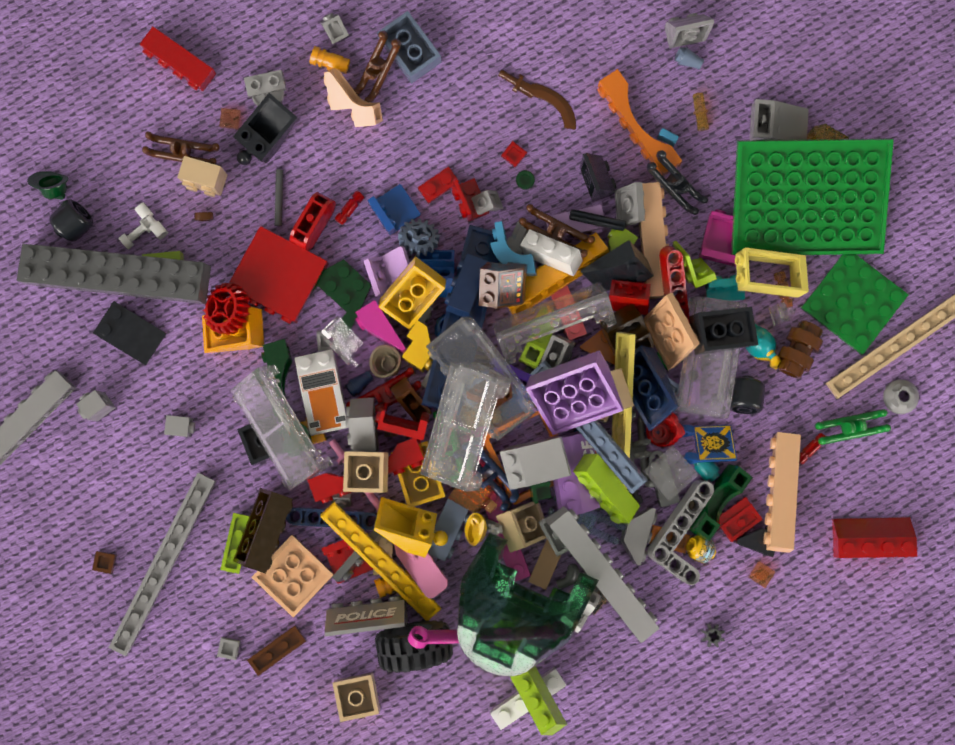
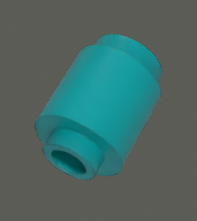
M698 462L693 464L695 466L694 469L704 481L710 480L712 482L720 475L718 471L721 469L715 462Z

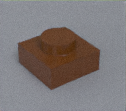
M96 551L92 571L113 574L117 554Z

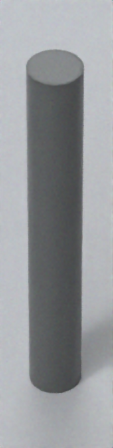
M277 169L274 226H282L283 170Z

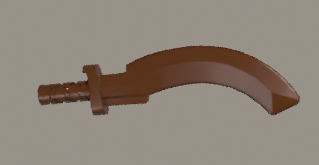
M504 70L500 71L499 77L515 85L512 91L517 92L518 90L529 98L537 97L547 101L559 111L564 128L576 129L574 112L570 104L559 93L540 84L533 83L531 85L525 82L522 74H519L520 78L518 79Z

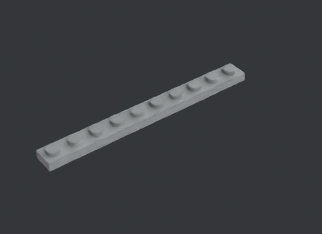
M197 473L108 648L128 656L216 483L215 480Z

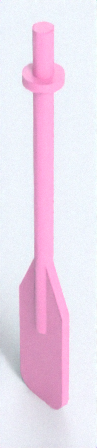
M333 439L329 444L339 457L336 461L338 464H344V451L336 439ZM364 492L378 512L380 503L374 493ZM394 544L397 557L426 597L434 598L448 587L447 578L429 553L424 558L407 553Z

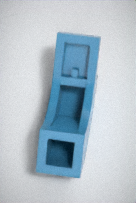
M495 222V228L492 229L494 240L498 241L490 244L498 261L501 264H507L508 262L527 264L526 276H537L533 255H520L513 252L508 247L503 222Z

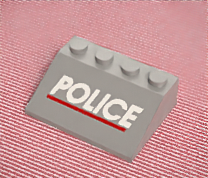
M401 596L389 597V601L383 602L381 598L370 599V603L362 604V601H353L351 606H343V603L331 604L332 608H328L326 611L324 633L325 636L405 627L408 623L406 601L401 599Z

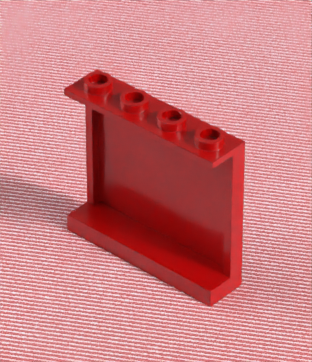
M260 226L229 283L241 286L248 293L247 297L251 299L249 301L250 304L256 307L260 304L265 307L264 311L274 316L277 313L282 316L280 319L286 323L291 324V322L297 324L298 316L323 270L327 269L329 263L321 257Z

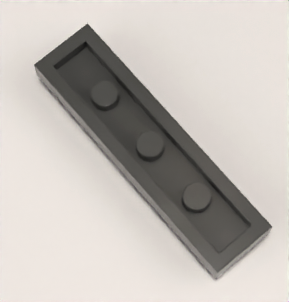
M374 529L369 534L376 543L383 537ZM354 551L332 578L337 582H346L354 574L352 572L356 566H361L365 560Z

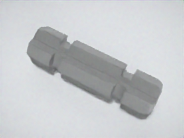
M485 518L488 532L495 535L502 534L501 524Z

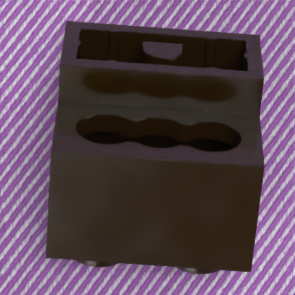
M629 304L598 320L614 355L616 332L636 334L635 350L640 345L650 348L655 347L643 317L634 304Z

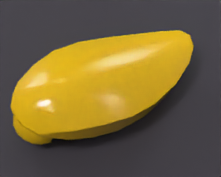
M472 513L465 524V537L472 546L482 542L487 532L485 518L479 513Z

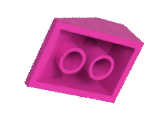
M375 300L355 312L358 316L355 320L362 331L366 329L369 334L394 347L399 352L405 353V346L382 310L378 308L379 305Z

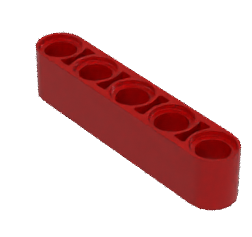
M665 246L659 253L664 297L678 290L674 297L679 302L680 308L689 321L683 256L674 247ZM671 253H674L673 257L670 260H668L669 255ZM676 271L675 276L671 278V274Z

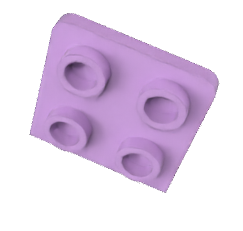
M404 246L398 247L381 257L364 260L375 297L382 296L409 265L410 261Z

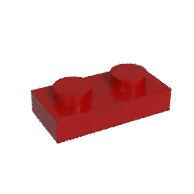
M448 166L417 188L429 204L454 186L453 180L457 178Z

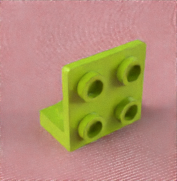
M677 241L672 242L674 248L682 253L685 279L688 284L691 283L695 288H698L717 279L715 272L701 257L691 260L689 254Z

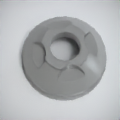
M895 380L886 386L883 400L891 412L906 414L917 406L919 393L911 382ZM902 390L909 394V399L906 402H902L899 399V393Z

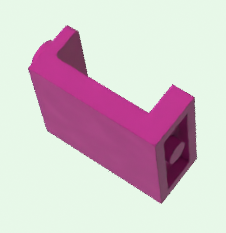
M716 209L711 211L698 258L701 257L702 259L736 267V256L731 255L733 216L727 215L723 210Z

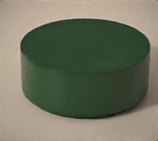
M524 170L517 174L516 184L520 189L528 190L533 187L535 177L530 171Z

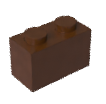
M406 377L390 388L397 401L414 421L420 422L422 412L432 414L429 407L421 405L423 398Z

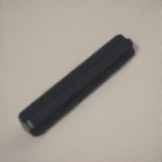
M571 209L569 219L618 231H624L626 225L625 220Z

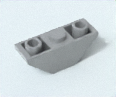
M648 507L634 515L629 524L624 523L620 541L633 564L641 566V562H644L646 559L647 551H645L647 543L649 544L651 541L652 532L650 530L657 519L656 509Z

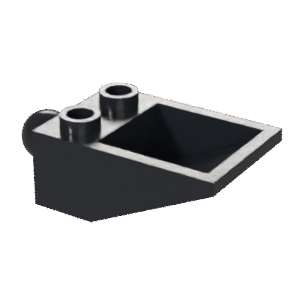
M270 93L267 94L233 136L246 148V150L239 151L236 157L241 165L249 164L252 160V154L261 162L268 163L279 150L298 119L296 115ZM257 147H263L261 151L257 150Z

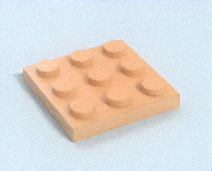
M673 293L667 294L643 318L653 343L668 370L677 366L700 344L697 335L692 330Z
M291 535L272 555V565L266 574L257 571L251 578L294 618L334 574L294 535Z

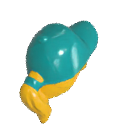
M755 324L759 345L745 348L754 358L769 361L771 368L778 369L781 360L776 355L777 346L775 338L767 329Z

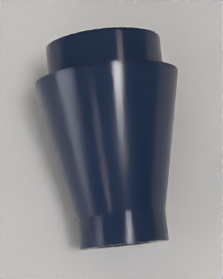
M365 371L348 380V383L344 386L353 397L359 396L374 378L368 371Z

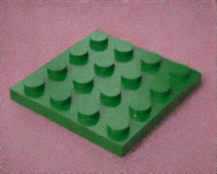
M842 254L801 309L859 354L863 355L909 294L856 254Z

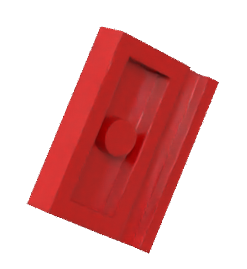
M744 497L720 515L719 523L723 533L730 542H733L763 519L748 501V498Z

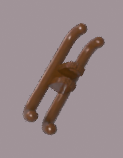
M385 30L378 33V43L358 85L353 89L359 95L369 79L374 80L377 78L370 94L364 99L366 102L372 103L378 95L401 46L399 39H393L391 41L392 48L387 59L384 60L379 57L388 39V33Z
M149 131L145 133V137L150 141L170 145V151L172 152L158 151L144 146L142 152L148 156L182 162L184 156L211 164H217L215 158L205 159L193 157L190 154L191 149L217 152L220 148L218 143L205 144L159 136Z
M532 204L526 206L530 214L549 223L547 231L530 223L524 217L519 219L521 226L527 230L530 229L579 249L583 258L588 255L587 250H582L563 240V238L568 233L585 243L593 244L595 242L594 236L580 232L538 210Z

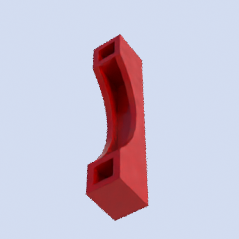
M412 438L397 444L393 453L388 457V474L394 473L395 476L405 472L404 468L412 466L413 469L423 465L422 461L426 460L427 457L419 439ZM324 473L307 480L315 502L322 501V504L334 500L332 496L340 494V497L351 493L343 492L344 476Z

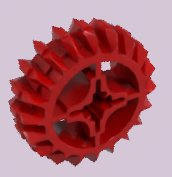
M222 283L221 285H216L215 289H210L211 295H207L206 307L202 310L206 313L203 317L207 320L206 325L219 334L230 335L238 332V328H243V322H248L246 317L251 315L248 312V309L251 308L248 304L251 300L247 297L248 293L241 286L234 283Z

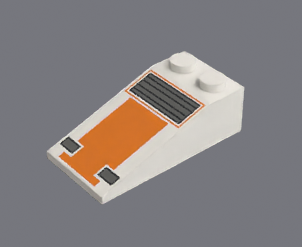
M333 350L295 357L310 435L313 436L346 428L345 417L347 415L337 361Z

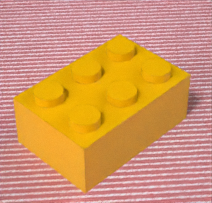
M415 256L382 295L378 308L410 330L445 289L446 279Z
M429 441L421 443L427 457L426 460L422 461L423 465L413 469L412 466L404 468L405 472L398 474L406 503L413 507L446 497Z

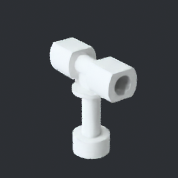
M143 202L134 209L142 218L139 221L141 225L128 236L125 233L121 235L119 240L129 250L134 246L132 241L146 230L148 233L152 231L159 240L163 239L168 234V231L159 221L154 219V214Z

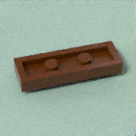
M295 625L247 661L259 676L307 640Z

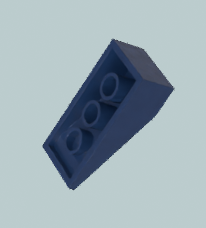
M640 345L635 350L633 403L648 430L652 431L674 412L679 405L664 365L655 349Z

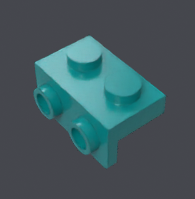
M731 275L728 279L716 276V280L705 284L708 303L745 299V291L738 290L736 275Z

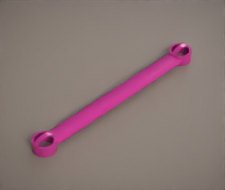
M558 623L554 627L451 630H427L422 626H415L408 636V642L418 649L424 648L427 644L554 641L557 644L564 645L568 642L572 633L570 628L562 623ZM556 631H560V632H562L564 635H563V636H560L559 634H557ZM413 634H419L423 639L418 640Z

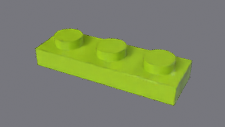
M233 513L220 568L222 571L240 574L242 565L234 562L233 559L249 519L248 515Z

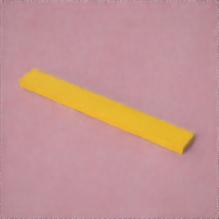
M335 501L320 514V517L425 620L429 621L441 610V606L433 598L426 597L417 583Z

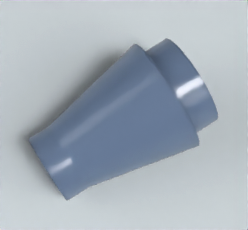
M680 47L674 61L678 62V65L699 70L704 59L687 47Z

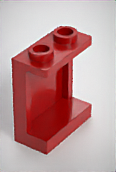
M384 403L383 407H379L375 422L378 423L377 429L424 440L430 413L422 412L420 422L388 415L386 412L389 403Z

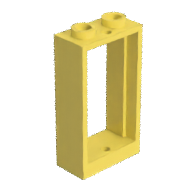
M746 247L736 253V282L739 291L796 298L809 292L806 255ZM749 260L789 265L791 287L750 282Z

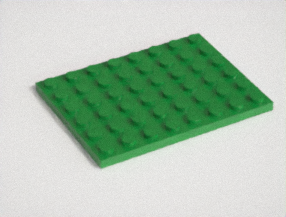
M894 139L737 140L731 255L736 256V253L745 247L798 255L884 254Z

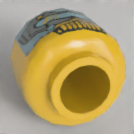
M696 535L687 542L686 550L688 556L693 560L707 563L716 555V546L712 540L707 541Z

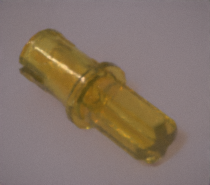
M695 93L692 96L695 110L693 115L696 116L697 130L705 131L709 129L708 109L705 106L704 94Z

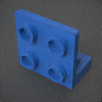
M401 184L377 199L373 196L367 200L389 235L400 230L401 226L404 227V222L410 223L411 219L415 220L421 216Z

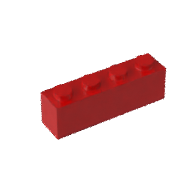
M153 26L139 44L143 48V54L150 59L155 57L161 67L172 69L174 76L180 80L184 78L189 81L187 84L196 91L197 89L204 91L216 75L213 68Z

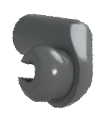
M576 564L568 565L566 577L556 580L559 590L574 585L577 582L580 571Z

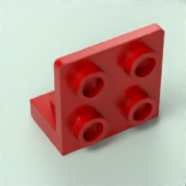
M475 178L461 184L458 183L457 179L453 180L452 194L455 201H460L459 210L463 219L467 218L468 222L489 214L488 211L478 215L472 202V197L481 193Z
M612 280L609 293L610 310L617 311L629 304H634L641 314L647 315L651 284Z
M344 540L321 548L324 556L326 555L333 574L338 571L355 551ZM365 561L361 566H356L352 572L354 574L350 579L369 572L373 568Z

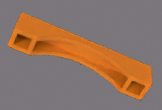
M616 69L601 79L598 83V93L602 98L608 100V107L613 114L617 113L621 126L629 130L631 133L629 135L630 139L634 144L638 143L642 156L646 160L649 159L650 162L656 163V169L662 176L668 174L669 171L657 159L656 154L658 151H665L666 158L675 168L680 166L682 160L674 148L652 138L635 120L628 100V83L620 71Z

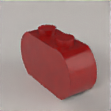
M319 192L314 193L290 233V242L306 251L311 250L333 215L336 202Z

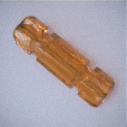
M784 271L774 274L775 281L778 282L776 285L788 286L787 281H785L786 275ZM779 295V298L782 299L781 305L783 309L793 306L792 299L788 296Z

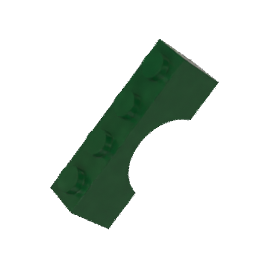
M728 464L713 486V495L689 530L695 535L710 541L720 527L719 518L726 504L736 495L743 493L753 477L740 466Z

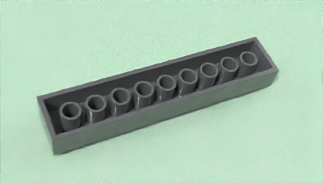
M22 244L16 281L32 286L206 304L211 266L204 262Z

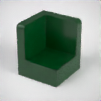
M550 481L529 486L531 499L534 504H537L538 500L552 497Z

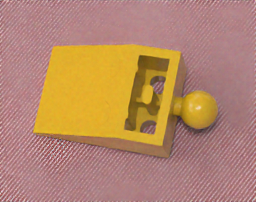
M381 497L374 531L407 553L424 558L432 545V541L437 546H444L448 542L446 532L441 530L434 532L437 513Z

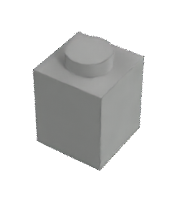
M166 415L164 435L191 437V433L194 434L195 422H193V418Z

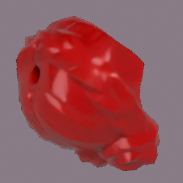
M673 412L652 431L646 428L647 439H651V443L659 447L674 445L679 438L685 435L684 427L679 423L677 415Z

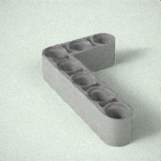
M696 480L692 483L647 549L648 557L688 585H694L699 581V571L673 551L714 493L713 485L704 480ZM704 484L705 492L701 494L700 486ZM693 500L695 503L694 508L690 510L688 507L689 502ZM680 516H682L684 520L683 523L679 526L677 520ZM669 532H672V539L670 541H667V534ZM658 548H661V555L656 558L655 552ZM676 559V566L671 569L670 563ZM691 571V577L686 580V573Z

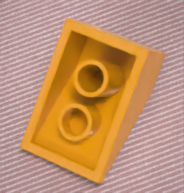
M249 308L248 312L251 315L246 317L248 322H243V328H238V332L230 335L219 334L211 330L206 325L207 320L203 318L205 315H202L204 353L263 347L262 309Z

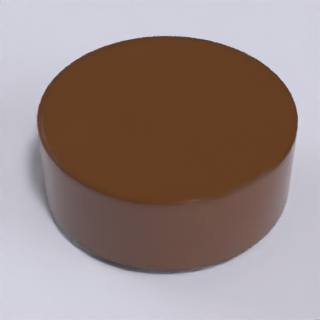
M213 212L194 213L195 221H212L214 219Z

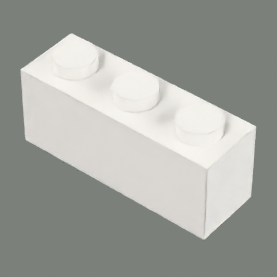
M530 229L520 244L524 255L532 254L535 261L571 276L575 275L583 262L579 249Z

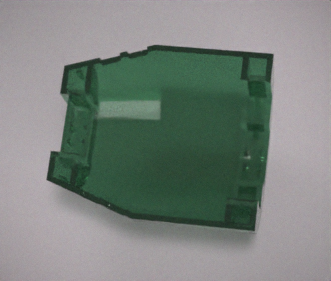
M489 533L461 579L457 638L465 655L481 669L499 676H518L526 673L569 642L599 580L580 572L571 594L554 587L549 597L514 582L518 571L501 564L508 540Z

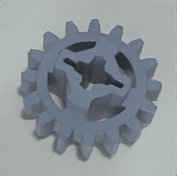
M420 218L418 222L411 219L410 224L404 222V227H400V232L398 233L399 246H404L406 251L410 250V255L415 252L417 257H419L420 253L427 256V251L433 253L434 248L438 247L440 235H438L439 230L434 229V224L428 225V220L423 223Z

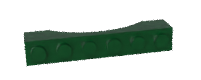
M285 339L262 345L264 352H261L263 362L267 363L268 366L265 372L268 381L271 380L272 387H270L271 396L276 399L277 403L274 405L276 415L280 416L281 420L278 423L279 430L285 436L283 441L284 450L289 452L292 457L315 451L308 428L292 415L286 401V378L293 363L289 346Z

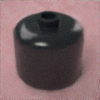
M72 199L65 200L50 215L49 220L54 232L59 237L71 242L79 240L93 226V218L89 212Z
M748 375L732 379L728 385L727 408L740 414L760 413L763 410L765 384Z

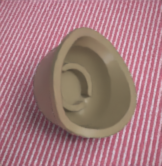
M390 345L376 347L371 353L369 362L372 373L378 378L394 376L399 372L402 364L400 353Z

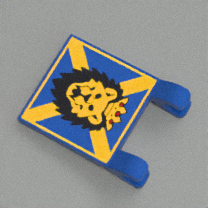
M682 425L685 430L683 437L694 435L697 452L685 453L684 463L686 465L698 462L737 461L731 425Z

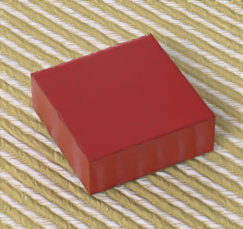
M512 141L501 154V157L516 168L527 155V152Z

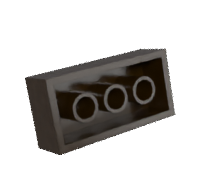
M259 489L234 556V562L266 574L272 565V555L279 546L278 539L280 533L286 527L285 520L287 514L293 508L292 498L267 489Z

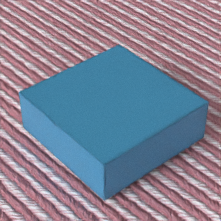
M664 128L661 129L657 139L673 147L679 138L678 135Z

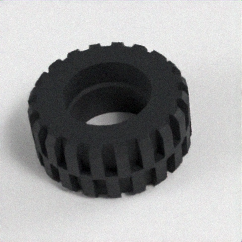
M426 620L407 623L405 627L380 631L375 637L379 666L384 671L400 673L428 669L448 662L453 655L452 644H427L424 648L418 649L410 645L408 636L415 626H422L427 630H450V627L443 621ZM413 634L416 639H423L421 635Z

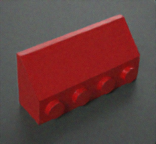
M910 517L832 519L834 558L917 557V537Z

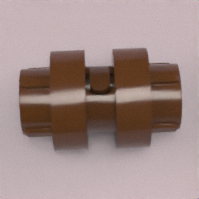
M801 320L797 327H791L786 337L790 345L789 347L782 346L778 354L781 360L778 370L796 379L802 377L803 372H809L814 363V359L810 355L811 353H818L823 344V340L820 339L823 333L822 329L804 320Z

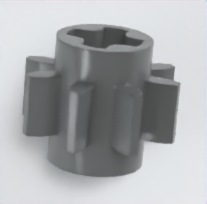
M707 624V629L701 630L704 633V637L701 640L708 641L707 647L714 644L718 648V642L720 640L725 641L721 638V634L725 631L717 630L718 624H715L714 628ZM715 630V634L717 635L716 639L712 638L711 640V637L708 635L709 633H713Z

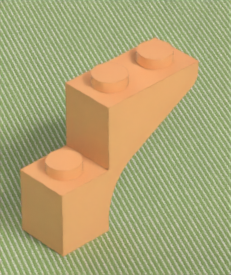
M331 69L324 72V84L327 86L328 91L327 101L331 110L352 108L351 117L355 127L377 125L383 121L380 102L371 103L362 100L340 70Z

